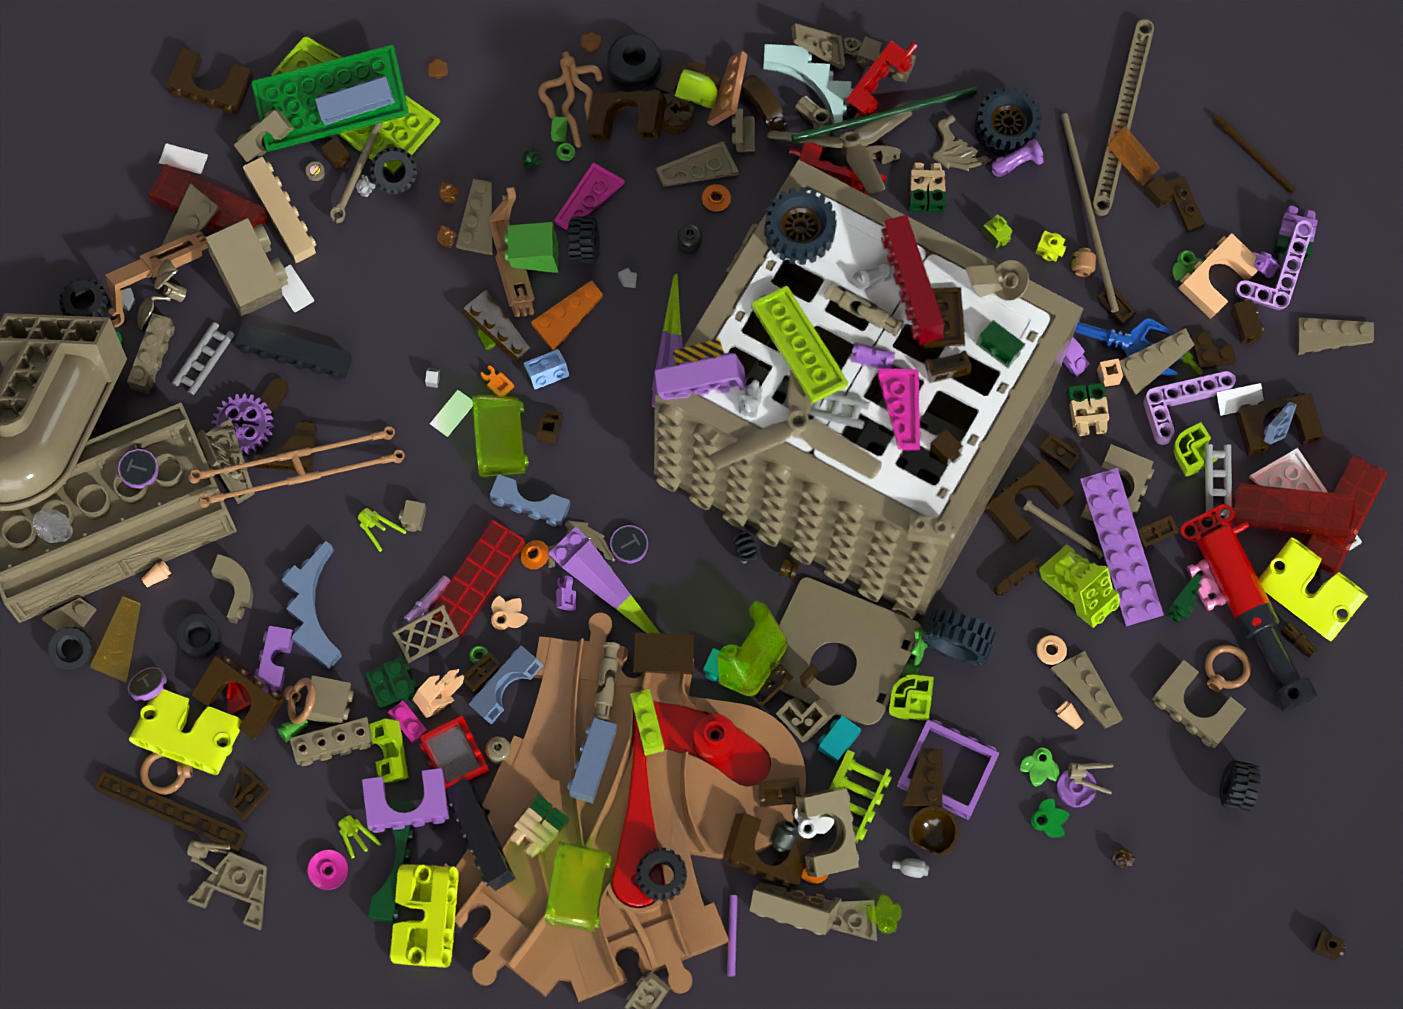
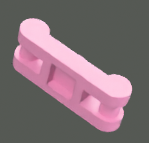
M1205 559L1198 561L1196 565L1186 566L1191 579L1197 572L1202 571L1203 573L1202 579L1199 582L1202 586L1198 590V594L1207 611L1214 609L1216 605L1226 604V600L1220 592ZM1213 594L1215 598L1210 599L1208 595Z

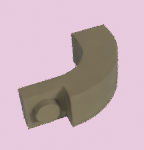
M218 554L211 573L213 577L233 585L235 595L227 618L229 622L237 624L238 620L242 619L245 608L243 606L251 609L253 603L252 585L245 570L236 561Z

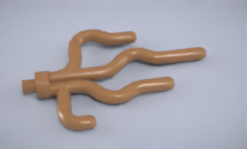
M569 52L562 53L563 59L560 60L562 75L557 79L542 83L539 87L538 95L546 105L549 117L553 118L556 116L552 100L546 95V90L562 85L565 82L568 97L564 101L561 111L563 117L567 118V122L570 125L575 147L580 148L582 143L575 118L569 113V107L575 98L573 83L586 94L584 109L588 121L593 92L588 85L579 80L578 74L593 72L596 80L599 82L602 81L603 76L597 66L586 65L576 67L574 58L570 57Z

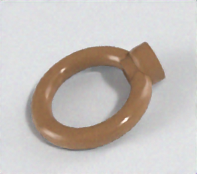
M1227 644L1213 648L1205 659V671L1209 677L1208 687L1215 692H1220L1222 688L1233 689L1243 685L1251 673V663L1245 652L1236 646ZM1229 652L1239 657L1243 664V672L1238 679L1226 681L1221 675L1215 674L1212 664L1218 654Z
M302 678L294 686H289L284 690V698L288 701V716L295 724L303 723L309 717L314 707L316 688L310 678ZM306 685L308 689L307 702L303 712L297 716L296 702L301 699L300 691Z
M153 752L146 757L140 769L141 782L148 791L158 795L171 794L182 786L186 778H192L193 767L176 761L178 764V777L175 782L167 787L153 785L148 777L149 767L156 759L165 757Z

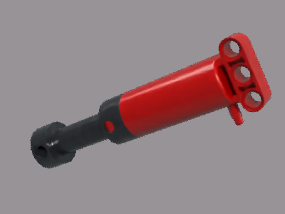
M1222 504L1183 524L1181 534L1189 541H1196L1246 640H1255L1279 687V690L1273 695L1281 711L1287 712L1316 698L1318 694L1310 678L1301 679L1275 629L1280 625V620L1236 535L1249 527L1248 522L1241 523L1232 528L1230 523L1235 519V511L1229 505ZM1230 510L1228 518H1221L1222 511ZM1211 518L1213 524L1210 527H1204V521ZM1190 527H1194L1195 534L1187 536V530ZM1298 690L1299 696L1296 699H1292L1293 692Z

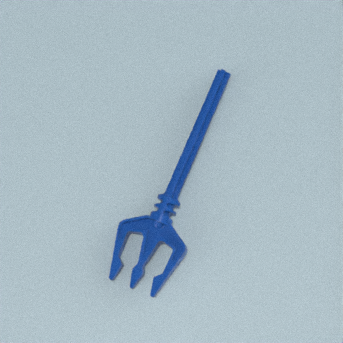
M1150 318L1145 319L1131 333L1126 332L1125 335H1122L1121 330L1119 333H1115L1114 328L1105 330L1078 322L1075 333L1105 341L1107 346H1111L1113 343L1115 348L1120 345L1121 350L1125 351L1126 357L1153 345V343L1145 339L1149 330L1169 336L1175 334L1174 331ZM1167 368L1160 375L1177 376L1178 373Z

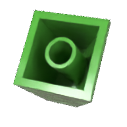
M552 222L508 226V233H505V243L508 244V249L505 250V259L509 261L511 268L559 272L558 238Z

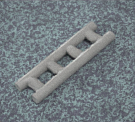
M212 322L171 382L176 387L181 382L189 386L190 388L187 392L192 396L195 395L235 336L232 331H228L226 335L217 331L219 325L216 322ZM211 337L221 341L216 350L206 346ZM201 352L211 356L205 366L196 361ZM191 367L200 371L195 381L185 376Z
M833 393L823 398L834 401L831 413L819 410L821 399L813 403L808 415L862 429L864 421L858 420L862 408L869 409L870 402ZM785 401L783 406L789 409L788 403ZM842 403L854 406L851 417L838 415Z
M1212 444L1205 445L1206 512L1213 509V496H1224V504L1232 508L1231 445H1223L1224 451H1214ZM1213 458H1224V470L1213 469ZM1213 477H1224V489H1213ZM1230 510L1222 511L1221 515H1224V519L1229 517Z

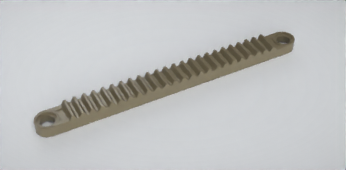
M1145 19L1137 23L1098 178L1092 209L1099 216L1108 214L1112 206L1154 32L1153 23ZM1146 26L1149 32L1142 33L1140 27ZM1104 202L1107 208L1099 209L1097 203Z

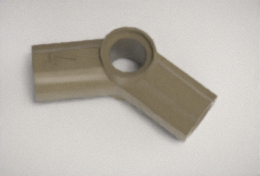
M807 96L799 100L795 109L812 123L813 129L829 125L830 115L826 109L820 108ZM822 117L825 121L820 122L817 118ZM829 132V133H826V134H822V135H820V136H829V137H830V132Z

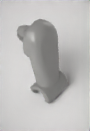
M879 264L877 268L857 271L853 275L852 282L858 289H865L881 280L888 281L892 277L890 267L887 264Z

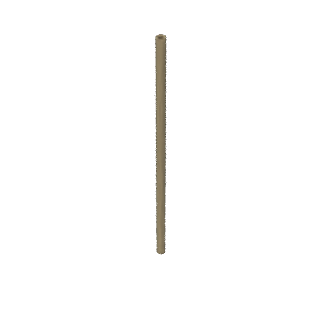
M1067 113L1061 115V120L1111 312H1117L1119 309Z

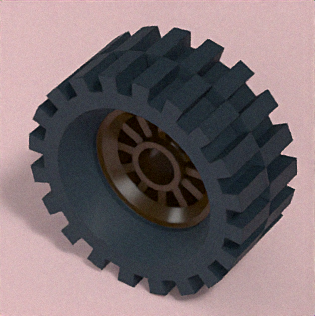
M1004 87L1003 92L1000 91V88L995 89L994 94L991 92L987 94L986 100L983 98L979 106L975 121L976 136H980V144L985 142V149L987 151L991 148L994 149L993 154L998 155V152H1003L1002 157H1005L1008 153H1012L1024 146L1031 139H1037L1042 123V112H1039L1040 106L1039 104L1034 105L1035 98L1033 96L1027 97L1028 92L1018 93L1019 88L1014 87L1013 91H1009V87ZM1008 122L1011 126H1007L1004 123Z
M800 187V192H796L795 188H791L788 195L783 191L780 193L779 199L775 197L772 200V205H769L767 209L764 236L767 237L766 243L768 247L772 246L771 252L774 255L778 252L780 253L779 259L785 261L787 257L790 259L789 263L794 265L795 260H800V265H806L807 259L814 263L817 260V255L820 258L824 257L826 250L829 251L832 242H834L837 226L835 210L832 211L833 205L830 201L825 203L826 197L823 194L819 197L816 196V190L811 189V192L807 193L804 187ZM802 226L805 229L800 231L797 230L795 227Z
M935 609L931 613L922 640L924 644L928 645L927 647L935 649V652L942 653L947 658L951 657L955 661L960 660L966 664L969 662L972 665H983V663L986 664L997 633L987 623H982L980 619H974L971 615H964L959 611L953 612L951 609Z

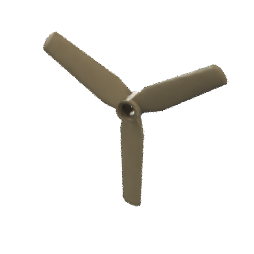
M909 111L867 122L856 128L854 132L844 133L842 138L818 135L796 142L816 143L820 146L841 148L842 154L847 157L846 161L868 195H876L884 191L886 187L865 146L875 142L910 117L912 112ZM772 130L767 136L771 139L792 141L791 135L797 133Z
M791 370L787 395L790 411L788 420L771 424L710 455L711 463L720 469L781 444L793 436L797 438L802 437L810 447L869 479L877 476L882 466L881 461L827 425L809 420L808 415L813 404ZM795 422L803 423L801 426L794 425Z

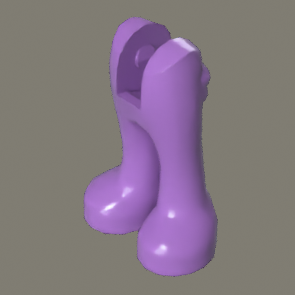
M1033 138L1009 155L996 158L992 163V173L996 177H1002L1028 160H1032L1037 165L1044 163L1042 158L1043 152L1037 140Z

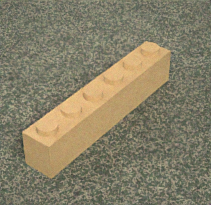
M263 157L243 166L247 179L295 263L316 254L314 248L316 243L312 236L308 237L306 233L308 229L304 221L300 222L297 218L299 213L296 207H291L289 201H291L286 191L282 192L280 188L282 184L278 176H273L272 172L274 170L270 162H265Z

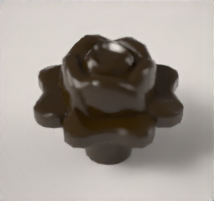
M1121 848L1119 851L1114 850V855L1111 856V859L1116 866L1124 869L1133 866L1135 857L1132 856L1131 851L1126 848Z

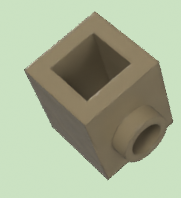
M406 500L405 507L400 510L399 520L405 530L416 532V530L422 531L426 513L425 503Z

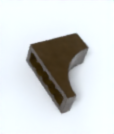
M309 420L296 422L292 436L281 448L268 454L254 455L253 461L289 451L316 447L318 430L316 423ZM315 452L299 457L305 472H313ZM291 459L254 466L255 469L296 471Z

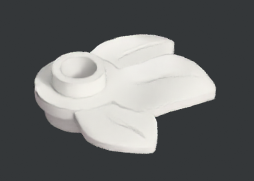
M797 808L795 810V819L799 823L798 831L804 838H812L816 833H826L834 823V819L824 817V814L806 818L799 817ZM805 825L811 826L810 832L804 831Z

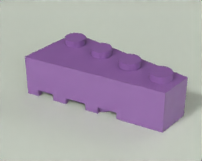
M724 353L717 358L705 357L693 363L686 361L673 367L669 365L663 366L659 370H655L657 391L662 400L690 397L693 392L697 395H709L711 390L725 393L730 392L729 388L739 387L740 391L747 389L744 367L737 356L732 353Z

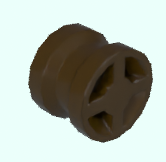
M785 557L779 575L782 577L788 576L791 580H794L800 562H792L789 558Z

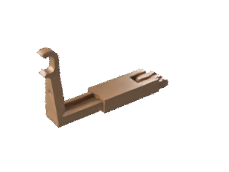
M514 187L506 188L507 195H502V203L488 219L497 250L495 258L509 307H512L514 316L520 317V312L522 316H527V311L529 315H534L532 302L535 298L526 269L511 268L509 261L505 259V250L508 249V244L505 243V233H508L511 209L516 200ZM514 285H519V288L517 289V293H519V296H516Z
M202 232L181 237L140 255V260L105 274L112 308L108 312L112 316L117 314V318L111 321L113 327H119L124 322L121 288L150 275L152 278L156 277L165 259L171 260L173 266L177 268L202 257V251L208 248L206 236Z

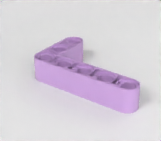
M1302 220L1295 225L1274 289L1244 280L1235 287L1236 296L1240 299L1252 300L1253 303L1276 310H1282L1290 303L1312 234V224L1307 220ZM1300 225L1307 227V234L1299 232L1298 228ZM1294 243H1299L1302 246L1301 252L1294 251ZM1288 261L1296 263L1295 270H1290L1287 267ZM1282 279H1289L1291 283L1289 288L1282 286ZM1241 285H1246L1249 288L1248 294L1245 295L1240 292ZM1259 291L1266 292V300L1258 298ZM1277 296H1282L1285 299L1284 305L1280 306L1276 303Z
M1228 371L1150 389L1144 398L1143 404L1155 441L1160 445H1166L1174 435V427L1167 407L1217 396V392L1231 390L1236 381L1234 374ZM1221 380H1226L1229 385H1224ZM1207 384L1211 389H1206L1203 385ZM1189 388L1193 391V393L1190 394L1186 392L1185 389ZM1167 393H1173L1175 398L1169 397ZM1149 397H1155L1157 402L1151 401ZM1155 414H1160L1163 419H1157ZM1165 431L1168 436H1162L1160 432Z

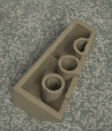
M760 882L753 891L750 912L756 913L760 917L772 918L779 923L791 924L798 929L810 930L817 935H826L832 927L841 898L834 897L833 901L824 899V895L821 894L807 896L801 890L787 892L786 887Z

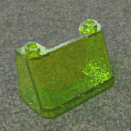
M472 395L479 476L525 473V466L529 465L528 455H524L520 418V413H524L523 401H519L517 397Z
M757 600L753 602L749 609L750 616L754 619L755 627L741 647L732 644L726 645L717 655L719 684L747 696H753L759 692L787 649V638L768 606Z
M559 841L545 914V923L547 925L593 933L595 928L599 929L601 916H597V909L605 868H610L611 856H608V851Z

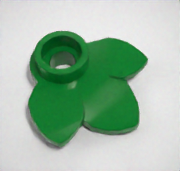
M1047 799L1040 804L1039 810L1032 815L1031 824L1036 830L1044 831L1049 837L1059 838L1065 835L1061 825L1066 822L1070 814L1063 809L1055 808L1054 799ZM1042 818L1044 820V823L1039 824L1037 822V819Z

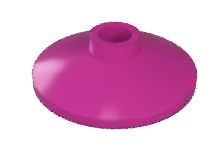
M324 850L312 857L308 865L310 881L316 887L323 890H332L339 887L345 881L348 874V865L345 858L333 850ZM327 868L332 869V873L329 875L325 874Z

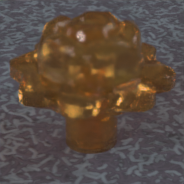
M443 182V185H440V197L444 202L452 204L457 199L458 189L453 187L452 183Z
M440 227V230L437 231V241L443 247L451 248L452 244L455 243L453 238L456 237V233L450 231L449 227Z

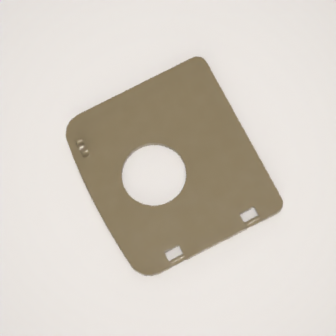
M803 578L799 582L760 666V675L764 679L781 663L794 677L780 690L781 692L793 698L798 697L800 701L809 705L824 698L836 711L834 715L839 717L843 715L848 720L864 725L875 724L882 718L887 708L893 686L900 679L913 647L917 642L915 630L921 627V625L915 620L814 579ZM905 639L910 641L907 651L901 649ZM841 643L853 651L857 660V667L854 675L847 682L841 685L830 686L821 683L815 678L806 688L800 684V676L810 667L814 652L822 645ZM880 693L886 694L883 704L876 702Z

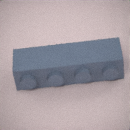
M376 77L370 82H360L355 87L341 88L336 93L323 94L320 98L315 99L320 118L325 125L395 103L390 82L386 77Z
M597 718L593 719L592 724H588L585 734L588 737L586 742L583 741L579 753H582L580 760L575 762L573 771L576 773L574 778H570L567 787L570 790V797L593 804L617 732V724Z

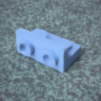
M559 349L524 362L534 389L569 376L566 362Z

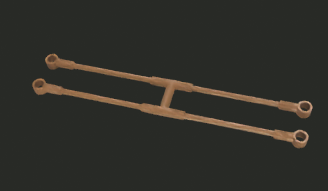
M386 427L383 431L371 433L368 436L314 448L307 447L215 470L199 471L195 469L190 472L188 479L191 483H198L200 479L212 477L215 474L273 461L292 460L298 476L225 494L219 493L210 496L202 494L198 499V504L206 508L210 503L223 501L234 496L282 485H293L311 481L322 476L378 463H401L405 454L402 450H396L393 454L381 456L379 459L322 472L305 473L299 457L367 440L374 441L383 438L390 440L395 435V430L392 427Z

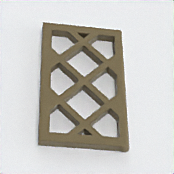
M444 605L393 632L408 663L459 636ZM441 611L444 616L443 621L433 620V615ZM423 620L428 621L425 632L415 629L416 624ZM431 622L441 625L438 636L428 633ZM444 627L450 628L453 635L446 639L442 638ZM406 629L410 630L407 641L402 640L399 635L400 632ZM414 632L424 635L421 646L411 643ZM427 636L437 639L436 644L429 648L424 647ZM409 647L419 648V653L411 657L408 653Z

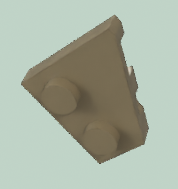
M78 598L43 616L42 620L57 631L66 627H79V629H83L96 612V608L83 599Z

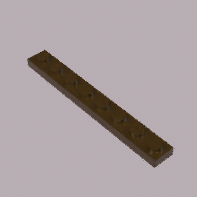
M102 771L94 787L95 791L218 844L229 845L230 849L239 852L247 836L246 832Z

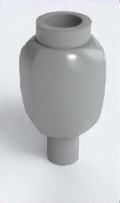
M906 858L902 861L893 860L892 868L900 869L906 876L921 878L928 876L929 864H925L921 859Z

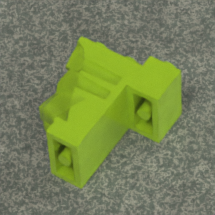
M1067 544L1039 568L1042 580L1073 603L1077 616L1092 628L1102 623L1110 612L1115 611L1119 607V594L1112 587L1108 567L1089 563L1088 559L1076 554L1074 549Z

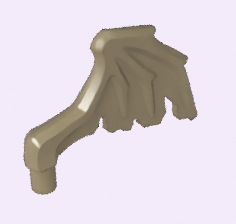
M953 115L937 123L936 127L943 141L940 150L933 152L932 158L945 168L954 167L969 171V168L992 162V159L986 156L972 158L977 155L978 150L974 147H967L968 143L963 142L961 139L953 141L955 136L949 129V125L955 121Z
M568 520L565 523L567 528L565 537L577 527L591 541L594 547L604 554L605 559L612 560V562L615 561L608 545L603 539L605 536L590 528L587 522ZM557 544L552 545V546H548L549 552H550ZM549 555L547 560L548 567H555V560Z

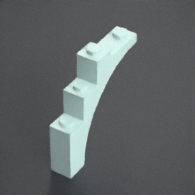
M765 44L763 69L779 71L804 82L823 101L829 112L832 124L842 122L843 116H846V106L850 105L846 99L853 91L851 89V82L833 81V71H830V64L811 63L812 54L800 46ZM846 128L833 131V137L841 138L842 132L845 133Z

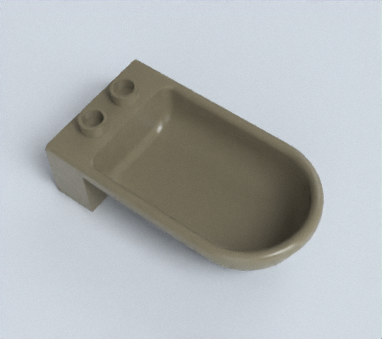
M11 313L3 315L0 321V362L4 368L0 375V511L19 510L45 500L59 490L72 474L127 360L110 317Z

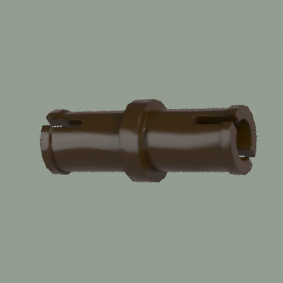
M1291 622L1282 629V632L1294 642L1293 645L1298 646L1308 658L1318 650L1305 638L1306 635L1304 633L1301 634Z

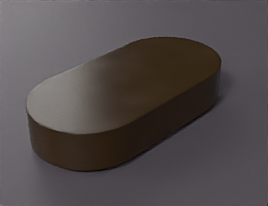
M281 378L272 380L260 398L262 403L265 402L267 404L266 409H270L272 413L278 409L288 394L289 387L287 382Z

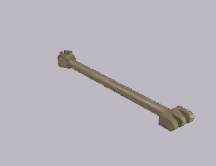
M383 122L374 124L340 202L330 212V218L333 222H335L336 218L334 215L336 214L341 216L337 218L336 223H340L345 219L344 210Z

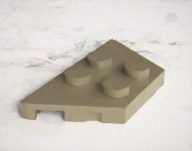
M201 429L197 437L203 448V453L207 457L206 461L213 469L237 465L235 458L216 441L214 443L210 441L206 436V432ZM240 469L224 472L226 476L238 479L242 475Z

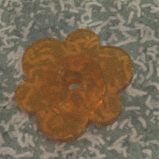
M593 32L582 35L581 46L586 48L588 52H592L600 47L601 37L599 35H595Z
M435 59L433 63L428 65V74L431 77L440 79L448 74L447 63L442 62L440 59Z

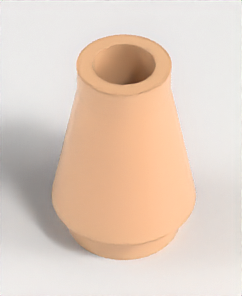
M164 561L157 562L141 579L147 587H150L169 578L168 575L171 574V571Z
M1067 700L1055 710L1058 714L1057 716L1075 730L1084 723L1073 704Z

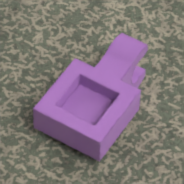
M566 575L565 579L558 578L557 585L560 588L557 589L556 608L574 611L576 610V591L572 590L573 578Z

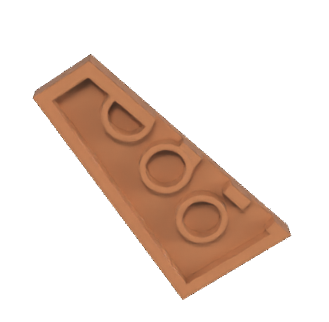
M743 51L733 55L728 62L717 93L715 107L711 110L707 121L711 126L728 118L737 111L747 54Z

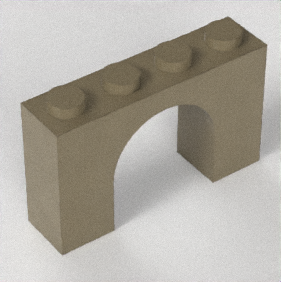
M1111 444L1101 467L1108 470L1118 468L1119 474L1127 479L1131 487V496L1127 500L1132 514L1133 512L1137 513L1141 504L1138 499L1140 495L1144 496L1148 487L1145 485L1147 479H1151L1155 470L1151 468L1153 461ZM1086 503L1081 517L1093 521L1088 504Z
M1183 660L1152 700L1155 701L1154 703L1158 708L1168 711L1172 719L1183 723L1190 733L1197 734L1202 738L1201 741L1205 745L1215 748L1246 708L1230 697L1219 712L1212 717L1200 718L1190 713L1184 703V692L1199 671Z
M836 787L796 796L799 817L809 818L828 814L834 819L837 828L836 839L829 849L805 856L808 876L820 877L858 868L859 854L856 851V835L852 826L853 815L850 811V796L847 788Z

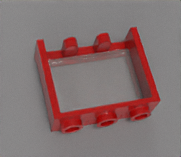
M463 715L420 736L422 742L419 745L423 753H428L430 760L427 762L431 770L439 768L443 770L445 789L465 777L470 781L484 773L490 772Z

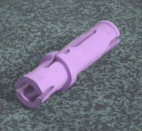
M443 575L426 595L415 603L413 609L404 616V619L410 623L420 618L423 614H427L428 609L442 595L451 581Z

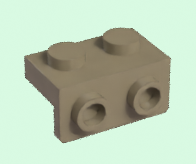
M737 109L735 116H732V127H736V133H732V144H736L737 152H754L755 118L744 117L743 109Z
M653 973L647 977L642 976L636 984L637 990H633L626 998L629 1002L625 1008L630 1009L633 1006L636 1009H657L670 990V987Z

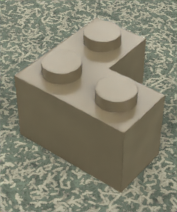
M796 697L789 700L776 714L803 743L811 739L833 717L836 711L824 698L815 701L807 708Z

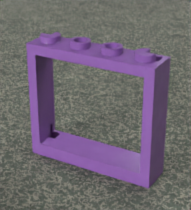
M927 720L897 787L908 791L911 779L907 777L929 730L990 758L969 806L943 795L942 808L969 820L999 753L990 745L983 746L979 744L978 740L968 736L966 738L960 735V732L956 729L943 727L942 723L937 720Z

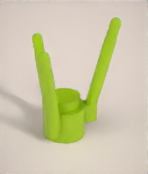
M366 508L358 516V520L362 522L360 527L365 530L379 552L382 551V548L368 528L376 525L384 531L386 528L378 522V519L404 534L407 533L406 530L380 516L376 511L372 512L369 508Z
M351 815L343 818L338 823L341 828L339 832L344 839L351 858L355 856L347 835L349 837L353 835L365 852L368 851L357 834L359 829L378 846L381 845V842L362 826L358 819L354 820Z

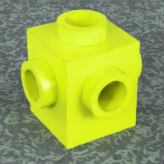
M1044 231L1035 254L1042 256L1045 260L1056 262L1058 256L1062 257L1066 246L1063 245L1065 239L1057 233Z

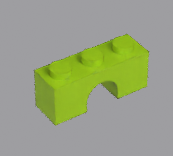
M650 689L631 693V701L645 756L663 752V740Z
M383 719L369 724L372 743L378 744L384 753V759L376 762L378 777H382L386 783H396L408 779L400 722Z

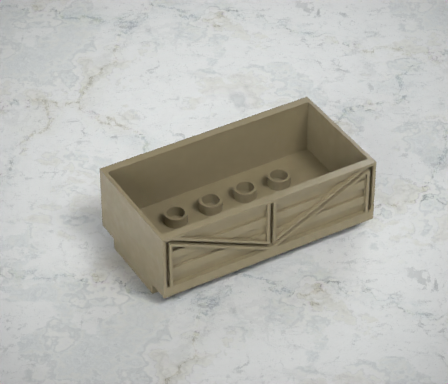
M182 403L87 441L72 474L59 490L35 505L19 510L0 511V594L4 604L19 623L147 570L157 562H166L237 532L224 500L210 503L206 508L198 504V499L202 494L210 496L221 492L214 476L200 479L198 483H191L188 479L192 470L204 471L209 470L210 467ZM135 449L150 452L156 458L159 467L158 475L154 482L143 488H132L126 485L118 472L121 458L129 451Z

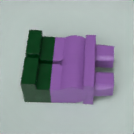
M1289 206L1281 219L1273 252L1285 255L1295 225L1302 220H1307L1313 227L1304 260H1309L1313 251V241L1318 221L1315 220V211L1305 210L1302 217L1297 215V207ZM1300 225L1298 228L1301 234H1307L1306 226ZM1294 243L1293 249L1296 252H1301L1302 246L1299 243Z

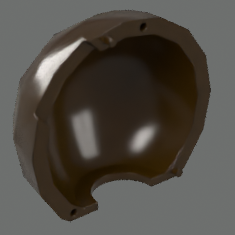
M939 806L925 807L917 812L910 822V842L939 857L952 851L958 842L960 833L958 822L954 815L945 808Z

